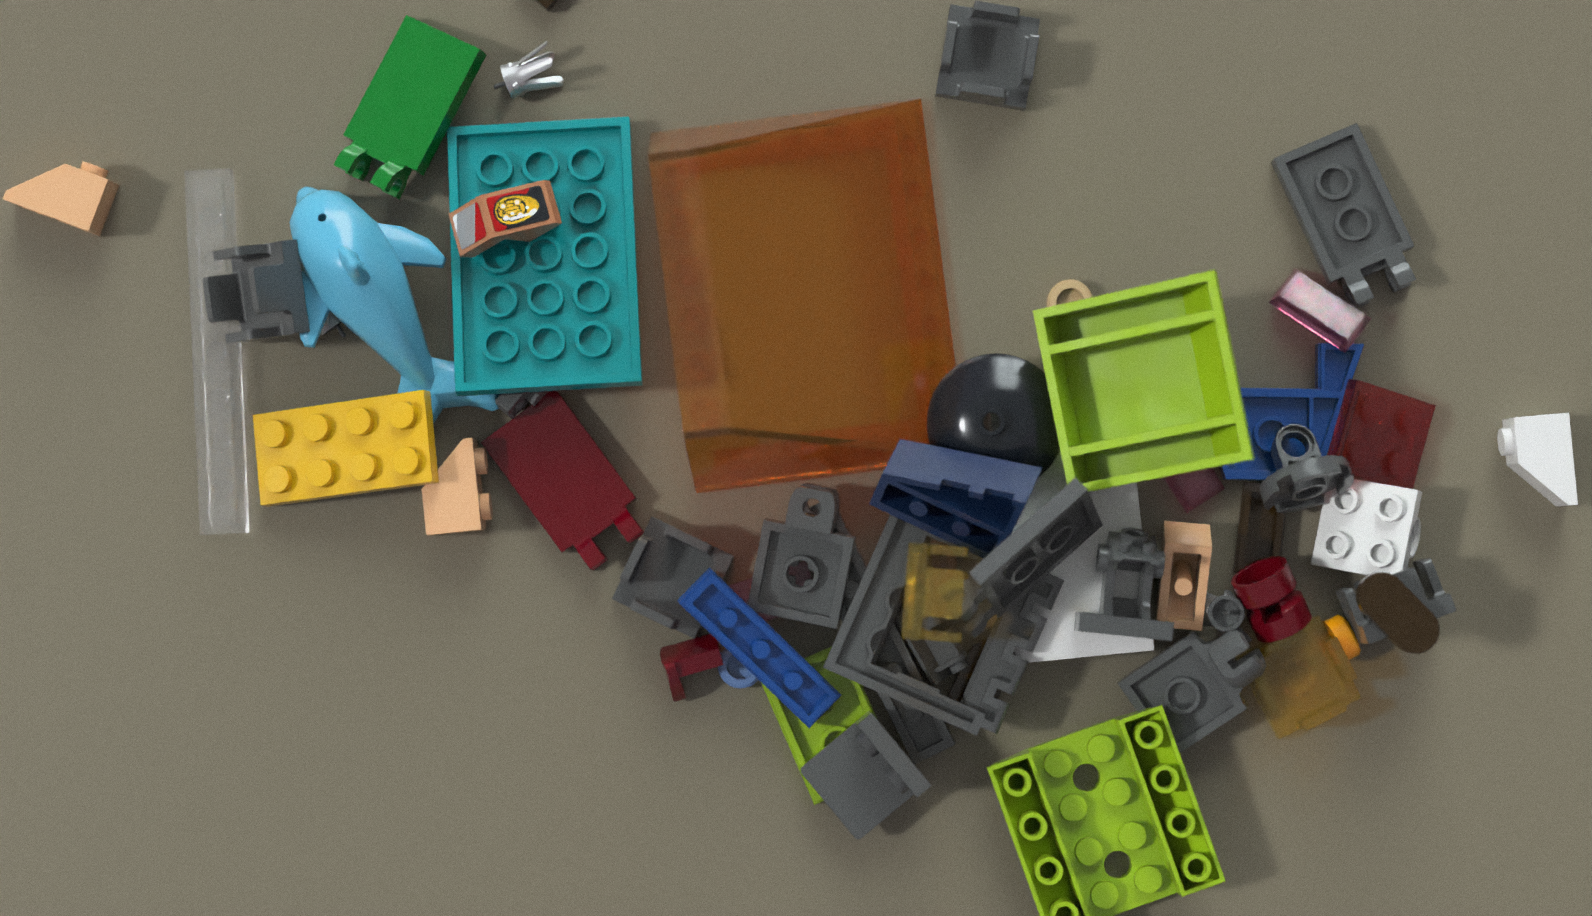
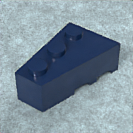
M900 439L880 477L869 505L984 559L1012 534L1042 467Z

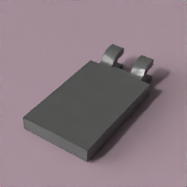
M1357 123L1272 160L1271 164L1327 285L1341 280L1344 295L1351 311L1369 304V300L1374 298L1369 285L1364 279L1365 276L1384 269L1393 293L1410 286L1411 282L1416 280L1403 254L1414 247L1413 241Z
M1074 478L968 572L971 576L970 579H953L943 584L937 590L946 603L951 601L956 595H965L955 599L947 608L956 619L961 617L965 622L975 613L973 619L965 625L968 632L974 638L985 629L990 618L994 615L1000 618L1103 526L1088 489L1077 478Z

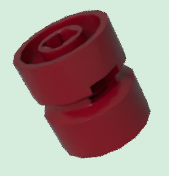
M1272 556L1258 560L1241 569L1231 580L1239 601L1244 608L1249 609L1247 618L1258 641L1275 642L1283 640L1301 631L1310 623L1312 614L1302 592L1294 589L1297 582L1285 557Z

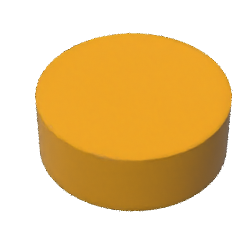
M1337 614L1323 621V628L1338 657L1344 663L1360 655L1361 649L1349 623L1342 615Z

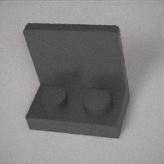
M870 710L800 769L802 775L856 839L864 837L913 795L919 797L932 786Z

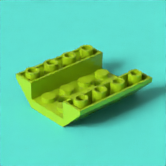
M1162 705L1107 719L1029 747L986 767L1039 916H1114L1175 893L1184 897L1226 881ZM1082 764H1091L1098 771L1096 785L1088 790L1078 789L1073 782V773ZM1114 851H1122L1129 858V868L1121 876H1110L1104 868L1105 859Z

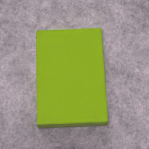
M832 646L804 658L841 694L836 702L810 728L761 683L799 771L806 762L870 710L876 717L863 685L823 668ZM802 775L814 805L824 801Z

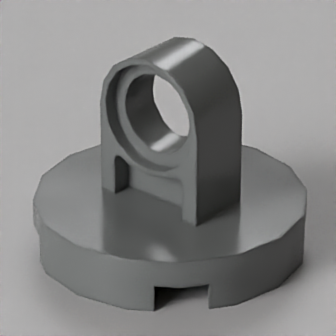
M1288 424L1277 432L1271 446V456L1276 472L1268 476L1260 484L1259 492L1265 509L1269 510L1275 505L1277 513L1297 512L1323 504L1322 494L1336 488L1338 495H1341L1353 484L1354 476L1348 460L1344 457L1321 455L1316 438L1307 427L1299 424ZM1286 438L1298 439L1303 443L1306 453L1300 457L1290 456L1284 452L1281 442Z

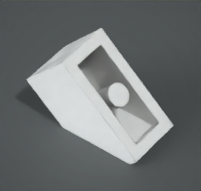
M1569 413L1513 417L1502 420L1503 428L1498 430L1497 441L1501 456H1506L1507 466L1556 507L1578 505Z

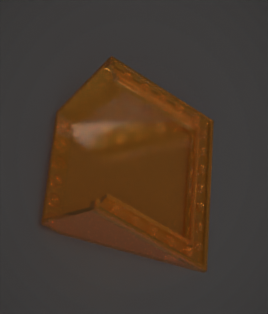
M921 99L651 133L648 157L683 436L696 493L883 470L900 439L930 445L927 434V413L930 400L938 384L946 374L956 367Z

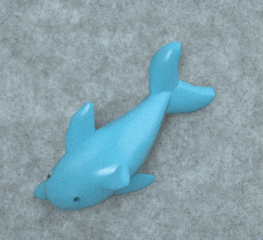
M306 186L301 188L296 197L297 205L289 222L293 240L297 239L310 332L299 333L304 347L315 348L327 316L331 311L345 326L401 375L397 393L418 390L431 392L433 424L443 408L472 406L489 411L499 409L495 400L500 394L457 396L455 393L454 361H447L431 357L403 265L444 268L447 258L428 238L402 226L377 223L352 199L339 191L317 190Z

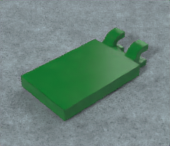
M406 15L343 134L353 143L340 152L333 165L363 182L373 158L385 163L378 168L370 183L380 188L384 193L400 200L411 172L414 171L424 176L487 54L475 46Z

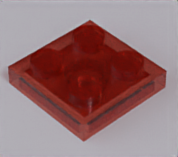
M1348 379L1328 455L1342 456L1347 459L1353 476L1368 482L1413 489L1436 405L1357 379Z

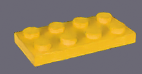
M418 390L253 415L261 506L270 507L439 483L430 391Z

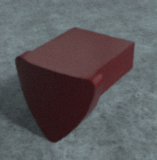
M711 634L661 647L660 659L666 672L674 702L687 699L681 677L724 665L718 640Z

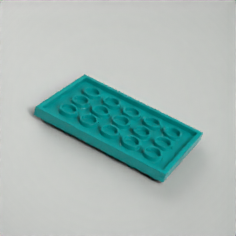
M630 117L449 127L447 130L450 213L479 195L541 180H549L562 224L531 242L504 239L473 258L460 257L450 222L455 393L457 396L643 386Z

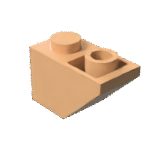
M463 438L438 468L439 483L427 484L422 488L426 535L436 536L486 530V520L493 519L490 493H483L481 475L488 474L487 452L485 447L478 448L477 439Z

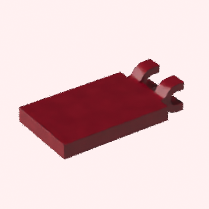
M549 391L535 406H529L481 442L559 550L564 553L574 546L590 570L594 571L608 561V558L593 538L613 523L630 544L643 535L644 530L626 508L637 498L558 391Z

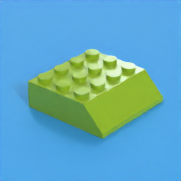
M1217 270L1033 310L1067 484L1074 478H1077L1089 492L1254 459Z

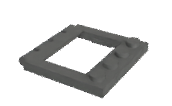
M890 515L823 668L976 736L980 727L998 734L1010 704L994 697L997 689L1013 696L1015 695L1029 661L1013 655L1015 647L1018 646L1033 653L1047 618L1031 612L1034 604H1038L1052 610L1064 580L1048 574L1000 618H996L959 702L954 698L939 693L940 689L899 671L895 674L882 666L875 665L930 538L952 546L951 550L978 562H981L983 558Z

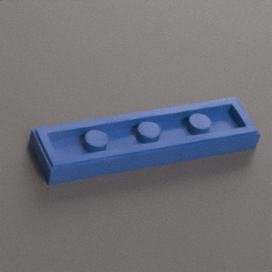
M710 567L677 600L687 612L808 728L841 696L819 672Z

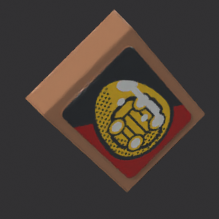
M541 180L479 195L448 214L460 257L470 258L479 255L504 239L531 242L562 224L549 180Z

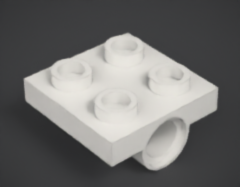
M1354 479L1353 484L1341 495H1338L1336 488L1325 493L1311 565L1366 576L1376 572L1393 574L1407 569L1409 558H1413L1420 541L1421 522L1418 512L1422 492L1415 489Z

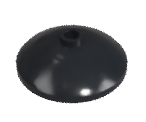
M998 353L970 358L946 374L932 395L927 413V434L930 445L1042 467L1039 477L1050 468L1060 452L1045 373L1027 360L1013 355ZM990 413H996L1001 420L999 428L995 431H989L984 425V420Z

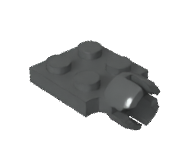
M1240 627L1226 631L1213 641L1203 640L1193 630L1120 679L1117 684L1137 711L1157 705L1163 706L1179 753H1181L1247 709L1248 704L1244 700L1241 691L1245 686L1262 676L1267 665L1258 647L1236 660L1235 657L1250 647L1248 643L1252 641V638Z

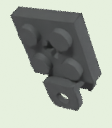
M803 483L791 495L785 522L769 518L764 519L748 599V605L755 612L835 629L839 627L856 536L834 532L840 508V496L837 489L812 483ZM809 498L819 501L821 505L820 512H813L809 508ZM800 560L807 562L808 569L814 571V578L806 579L804 586L797 585L796 576L789 574L790 566H798Z

